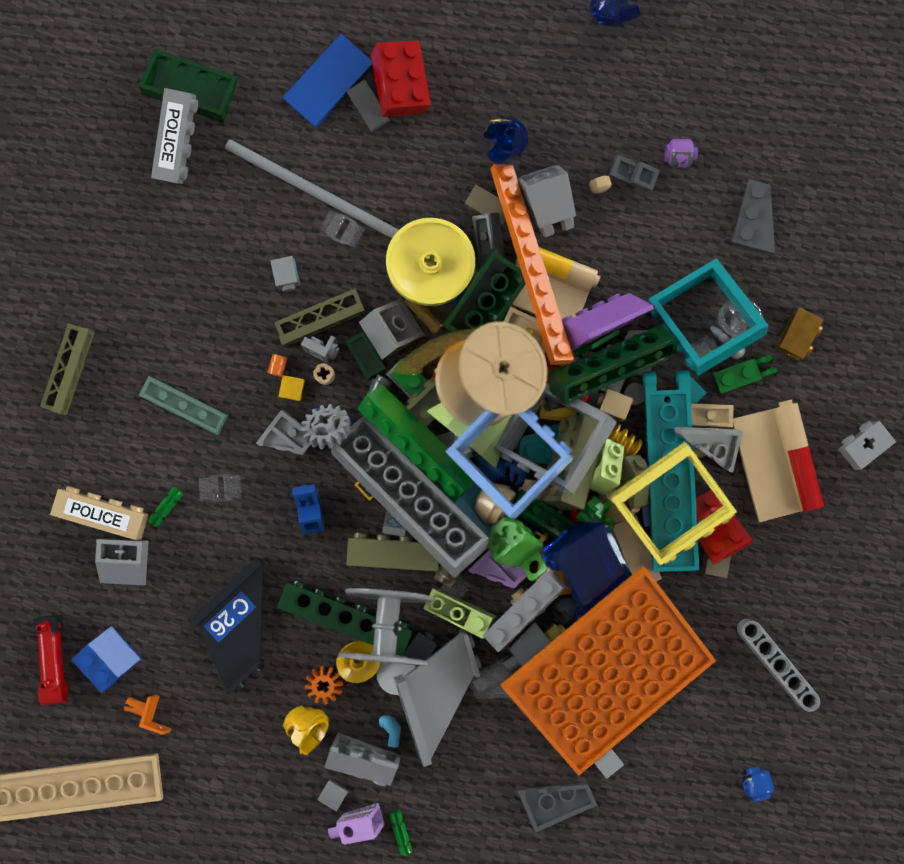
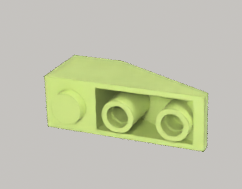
M432 588L429 596L435 597V600L432 603H426L423 608L484 639L483 635L494 625L497 615L434 588Z

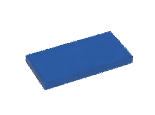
M340 34L283 96V100L313 127L317 128L347 95L346 91L354 87L373 67L372 60Z

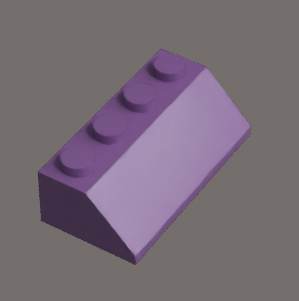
M618 293L607 299L608 303L606 304L604 301H600L593 305L590 311L588 308L577 312L575 314L577 317L575 318L569 315L561 319L571 351L632 323L653 310V305L630 293L620 296Z

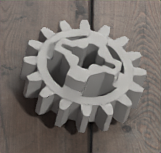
M329 404L328 408H324L321 405L318 411L312 409L313 414H306L307 421H302L301 423L303 426L301 429L307 444L311 443L313 448L319 445L320 449H323L325 445L332 448L333 443L340 445V439H347L346 432H351L349 426L351 421L346 410H341L340 406L333 409L332 404Z

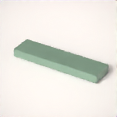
M148 376L139 396L216 435L220 434L228 418V415Z

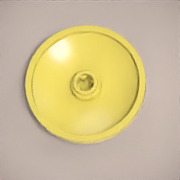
M422 218L406 224L394 235L387 249L386 268L393 287L405 299L423 306H439L455 300L466 290L475 270V253L467 235L453 223L438 218Z

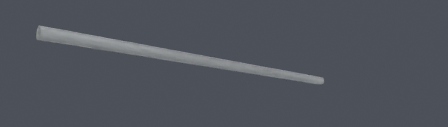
M231 139L228 140L225 146L226 150L386 236L393 238L399 231V229Z

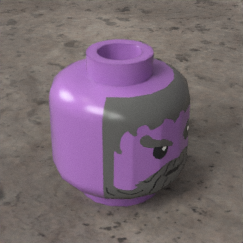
M672 139L665 146L664 159L672 168H689L693 160H697L698 148L694 147L693 141L690 139Z

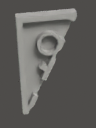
M675 428L677 435L729 472L734 471L742 431L719 428Z

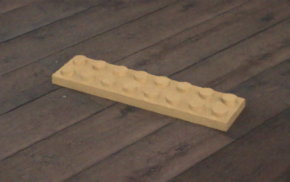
M158 753L0 774V822L153 802L163 799Z

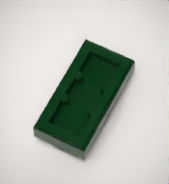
M364 331L345 341L366 380L386 370Z

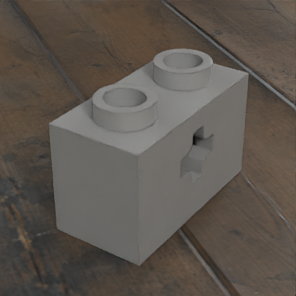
M867 421L859 427L860 432L855 436L852 434L842 441L843 445L838 450L854 470L863 469L896 443L880 421ZM864 440L868 441V443L866 444L867 448L863 447V445L865 444Z

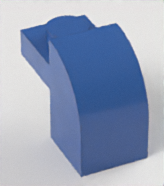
M314 484L292 488L293 498L298 511V522L302 533L308 534L324 531V517L318 489L315 488Z

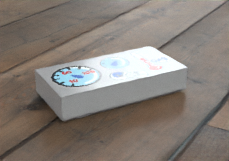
M386 511L382 533L405 536L406 529Z

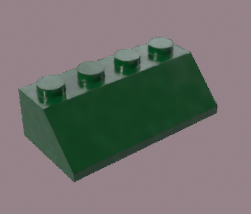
M491 249L466 290L460 295L443 320V326L463 340H466L479 327L493 322H500L526 285L521 268L494 249Z

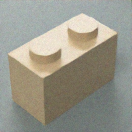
M610 389L602 393L600 392L601 396L593 407L610 415L616 422L624 421L633 398Z

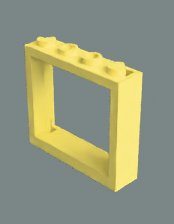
M683 442L610 494L611 500L660 566L670 560L673 561L677 557L676 554L682 550L687 551L696 544L695 541L702 536L705 538L715 531L714 528L720 523H728L729 519L734 516L733 514L737 512L686 442ZM688 457L723 506L659 551L626 507L624 501Z

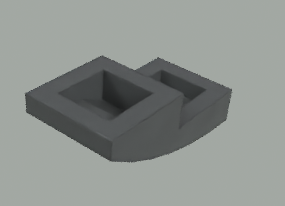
M365 80L346 91L371 132L390 121L388 117H382L380 103Z
M616 155L608 176L637 188L653 191L660 170L643 162L636 163L621 155Z

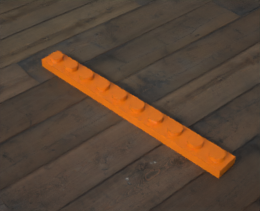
M494 164L490 170L550 365L570 364L574 358L513 165Z

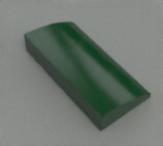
M155 49L141 79L139 89L142 95L159 101H163L164 88L196 95V100H198L196 114L224 123L238 78Z

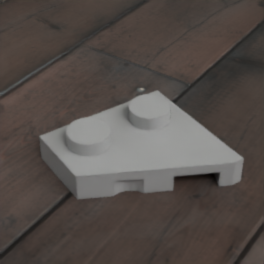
M281 410L256 442L259 446L291 451L300 455L305 454L311 446V443L307 444L302 434V424L285 410Z

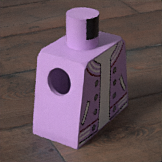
M379 803L344 813L337 823L328 826L330 838L340 837L344 845L375 839L385 825Z

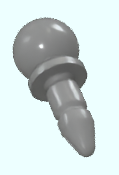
M715 326L710 327L713 335L722 344L731 340L725 333H722L721 329ZM745 348L730 357L733 359L741 358L745 353Z

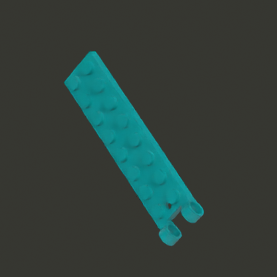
M689 370L676 371L677 390L657 391L656 372H643L642 384L645 404L647 467H650L683 442H686L693 451V446L675 433L676 427L692 428ZM665 397H669V398H670V402H669V403H666V402L664 401V398H665ZM688 457L650 483L651 540L659 551L697 525L694 465ZM698 540L695 541L696 544L687 551L682 550L676 554L677 557L673 561L670 560L661 566L652 555V571L699 570Z

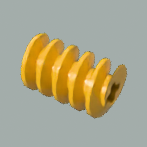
M616 424L607 439L624 447L623 458L636 455L643 441L639 439L634 442L635 435L631 434L627 437L628 429L619 432L621 424Z

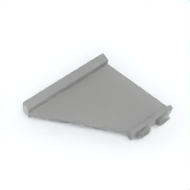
M463 629L459 630V634L425 660L429 663V666L418 665L404 677L402 674L393 677L414 745L423 767L432 764L431 758L473 676L476 678L480 677L478 669L481 668V663L478 656H474L472 650L475 647L471 634L468 635Z

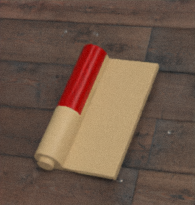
M792 400L780 402L778 408L733 419V429L743 432L739 452L758 522L824 507L798 403L793 404Z

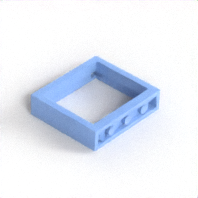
M530 409L518 413L561 458L514 505L463 453L500 415L485 410L452 444L446 453L508 517L515 519L574 459L569 454L572 450L563 441L560 443L556 442L552 438L555 433L546 425L541 427L536 422L539 418Z

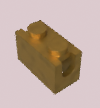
M800 307L795 309L774 350L796 361L808 358L813 349L811 344L814 338L817 339L823 329L820 326L823 319Z

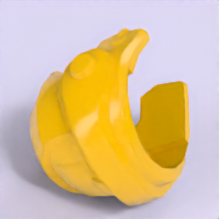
M301 705L288 713L283 722V727L286 734L291 737L292 743L299 747L300 754L308 755L324 738L328 730L329 720L322 710Z

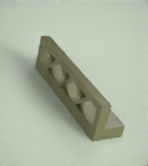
M352 289L274 323L280 335L279 338L282 345L287 347L303 340L304 337H311L366 312L356 289ZM354 295L357 304L348 308L342 307L344 299ZM328 305L337 308L334 314L326 317L322 315L324 307ZM310 313L317 316L315 322L307 325L301 324L305 315ZM288 322L297 325L295 330L284 334L281 325Z
M68 323L40 407L58 414L67 415L95 333L94 331ZM72 330L78 331L74 345L70 340ZM72 350L66 366L63 361L64 354ZM65 371L61 385L59 387L56 382V377L58 374ZM58 392L54 406L47 405L50 396Z

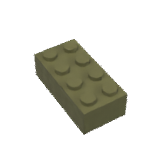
M581 414L563 417L558 426L559 434L556 442L560 443L563 441L572 450L569 454L574 459L557 475L558 477L565 480L599 423ZM553 448L551 462L547 465V471L561 458ZM599 453L574 494L567 490L564 493L552 487L553 482H551L540 493V501L560 510L584 509Z
M354 533V536L348 538L346 566L438 571L439 562L417 540H413V536L405 535L399 536V539H391L390 534H378L376 538H370L369 533Z

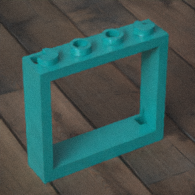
M717 258L648 299L649 303L654 307L650 311L651 318L653 320L657 319L661 326L678 338L677 353H682L685 357L686 366L694 370L698 376L767 335L768 324ZM712 277L750 326V329L700 358L662 305L707 278Z

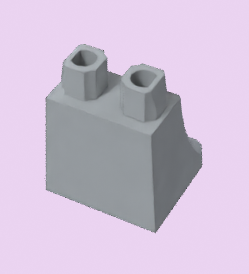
M555 165L518 178L533 221L544 237L555 233L552 224L560 222L562 230L574 228L573 217L576 216L568 173L563 168Z

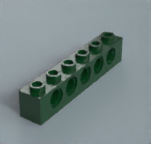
M661 325L549 372V391L566 405L676 357L678 338Z
M294 579L293 582L288 581L277 606L278 609L373 645L375 629L365 630L361 626L363 619H370L373 624H376V614L368 612V607L358 603L355 606L347 603L348 600L338 595L332 598L326 595L327 591L314 587V590L306 588V583ZM306 594L309 596L310 604L308 606L301 605L299 602L300 595ZM326 602L330 604L331 612L329 614L321 612V603ZM346 610L352 614L350 622H344L341 619L342 611ZM399 620L398 626L401 627V630L397 634L396 654L403 657L413 629L409 628V623Z

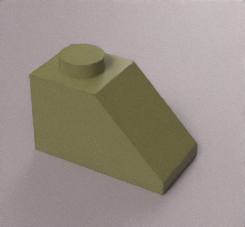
M641 455L625 456L623 458L618 488L648 468ZM650 484L626 500L631 509L646 507L649 504Z

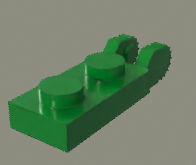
M772 354L756 360L754 358L712 373L719 394L761 380L762 377L778 372L776 367H772L760 373L757 364L771 361L773 359Z

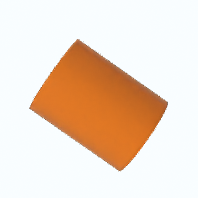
M272 354L267 373L282 377L288 358Z

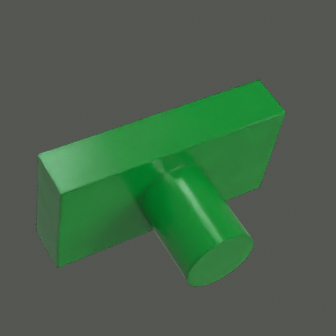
M406 359L390 374L410 396L415 393L421 394L425 390L423 385L428 381Z

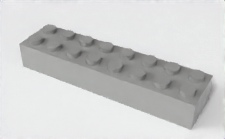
M365 416L361 417L350 426L351 432H346L347 439L341 438L340 445L332 444V455L455 578L488 548L489 538Z

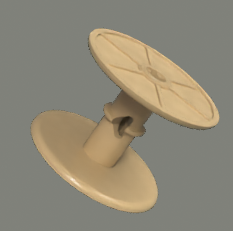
M493 322L479 327L468 339L455 343L445 351L436 370V390L445 409L455 419L466 425L471 426L485 410L500 414L489 425L492 426L504 420L508 415L526 411L539 400L547 381V365L542 349L527 331L511 323Z

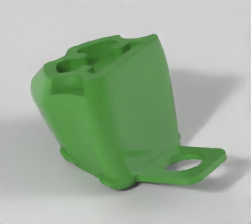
M504 517L497 525L490 528L488 548L495 562L514 568L522 566L530 581H535L547 571V565L539 553L543 548L542 540L536 539L532 535L531 530L521 521ZM536 560L540 563V569L537 573L532 574L529 566L531 562Z

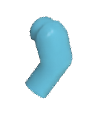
M390 715L381 716L379 725L384 727L389 733L388 746L399 747L400 724Z

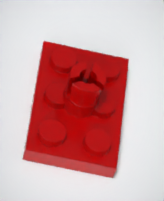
M712 490L696 498L697 524L723 506ZM735 514L729 519L728 523H720L714 528L715 531L705 538L702 536L698 539V544L713 566L752 544L751 537Z

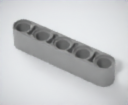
M751 619L741 620L737 626L738 634L792 700L805 711L812 712L817 710L820 706L818 694L762 626ZM752 624L754 627L753 633L746 635L745 628L747 625ZM767 642L768 649L761 653L759 649L761 643ZM781 659L782 667L775 670L774 663L776 660ZM796 677L797 682L795 686L789 687L788 682L790 678ZM810 694V702L804 705L803 698Z

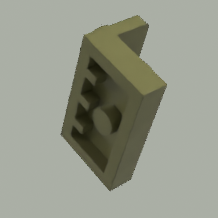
M433 377L423 385L425 390L421 394L415 393L407 400L409 405L406 407L426 427L435 420L427 410L441 403Z

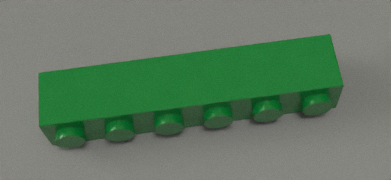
M380 385L365 396L358 410L448 498L455 503L469 491L475 481L446 453L449 448L383 385Z

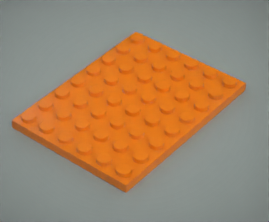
M642 566L505 680L501 687L579 776L716 660L648 570Z

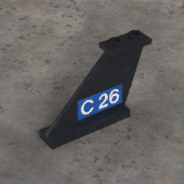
M260 557L255 558L190 619L195 627L198 626L226 688L225 693L227 695L232 691L235 693L239 692L246 685L244 680L249 675L252 678L262 670L260 665L264 662L262 658L260 659L265 563Z

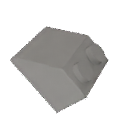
M402 298L374 309L359 322L382 360L396 354L425 336Z

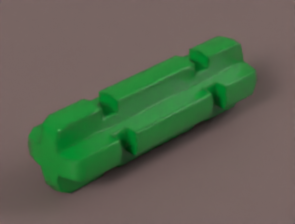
M173 487L168 493L169 496L165 497L155 509L156 512L152 513L148 518L150 524L158 527L162 523V518L169 514L176 505V501H179L183 496L182 491L178 488Z
M393 811L389 814L391 824H393L392 828L397 844H399L400 855L406 856L412 853V847L410 842H408L409 837L405 824L402 822L401 811Z

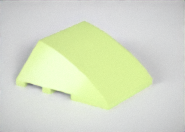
M442 403L427 410L430 415L457 437H460L470 427L455 419ZM508 415L501 422L488 426L469 446L495 468L501 452L494 447L514 415Z

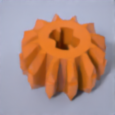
M321 665L320 673L314 668L312 669L313 676L308 675L306 677V680L311 683L306 684L305 689H312L308 697L316 695L315 703H318L320 698H323L325 705L328 703V697L334 702L337 699L335 694L340 695L342 693V690L337 686L343 685V681L336 680L340 676L338 672L334 675L331 674L334 669L332 666L326 672L325 666ZM320 680L323 683L327 681L329 683L327 688L329 689H326L325 687L321 689L319 687V685L321 684Z

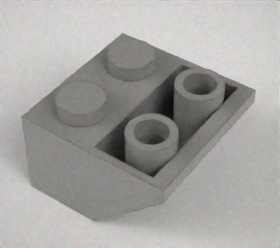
M97 539L95 563L100 583L146 585L149 541Z

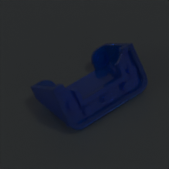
M575 522L541 552L545 559V564L550 570L563 572L580 605L574 611L575 622L633 575L611 530L601 522Z

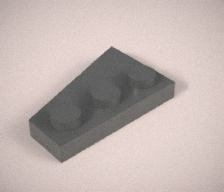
M751 179L747 181L731 244L771 255L775 254L771 185Z
M587 782L517 789L535 833L597 806Z

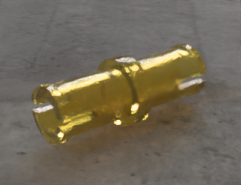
M407 299L404 301V304L417 316L416 319L419 322L422 321L433 335L437 334L444 327L431 313L430 307L415 304Z

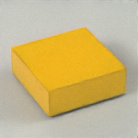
M283 375L279 397L301 401L305 379Z

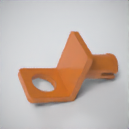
M150 696L147 698L146 703L129 697L125 703L129 706H124V711L141 716L139 727L161 735L171 732L170 727L152 722L160 696Z

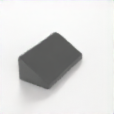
M499 213L472 216L478 260L485 259L491 249L504 256Z

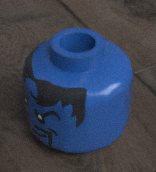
M759 766L746 769L747 774L741 778L746 797L753 799L754 802L771 798L770 794L774 792V786L770 773L767 770H760Z

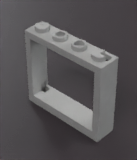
M546 383L541 397L529 409L536 414L545 397L562 405L564 404L549 391V384ZM579 399L564 406L599 424L565 480L556 476L551 481L553 482L552 487L562 493L565 490L573 494L575 493L617 423L610 415ZM515 414L494 448L502 453L500 456L502 459L509 463L513 460L518 462V468L527 473L530 470L534 471V476L540 480L548 471L513 452L528 427V424L518 414Z

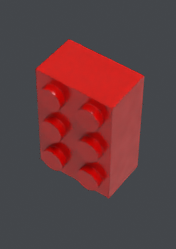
M419 40L377 43L371 52V59L382 117L424 114L430 107L431 102Z

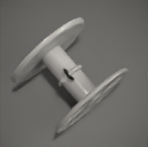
M345 589L347 595L378 600L376 624L372 625V628L375 629L372 655L340 653L338 658L429 666V663L425 660L395 657L397 634L401 630V627L398 626L401 602L432 603L435 597L389 590Z

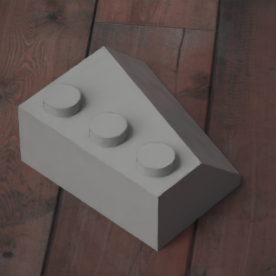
M337 733L324 768L353 775L361 779H368L380 786H391L401 755Z

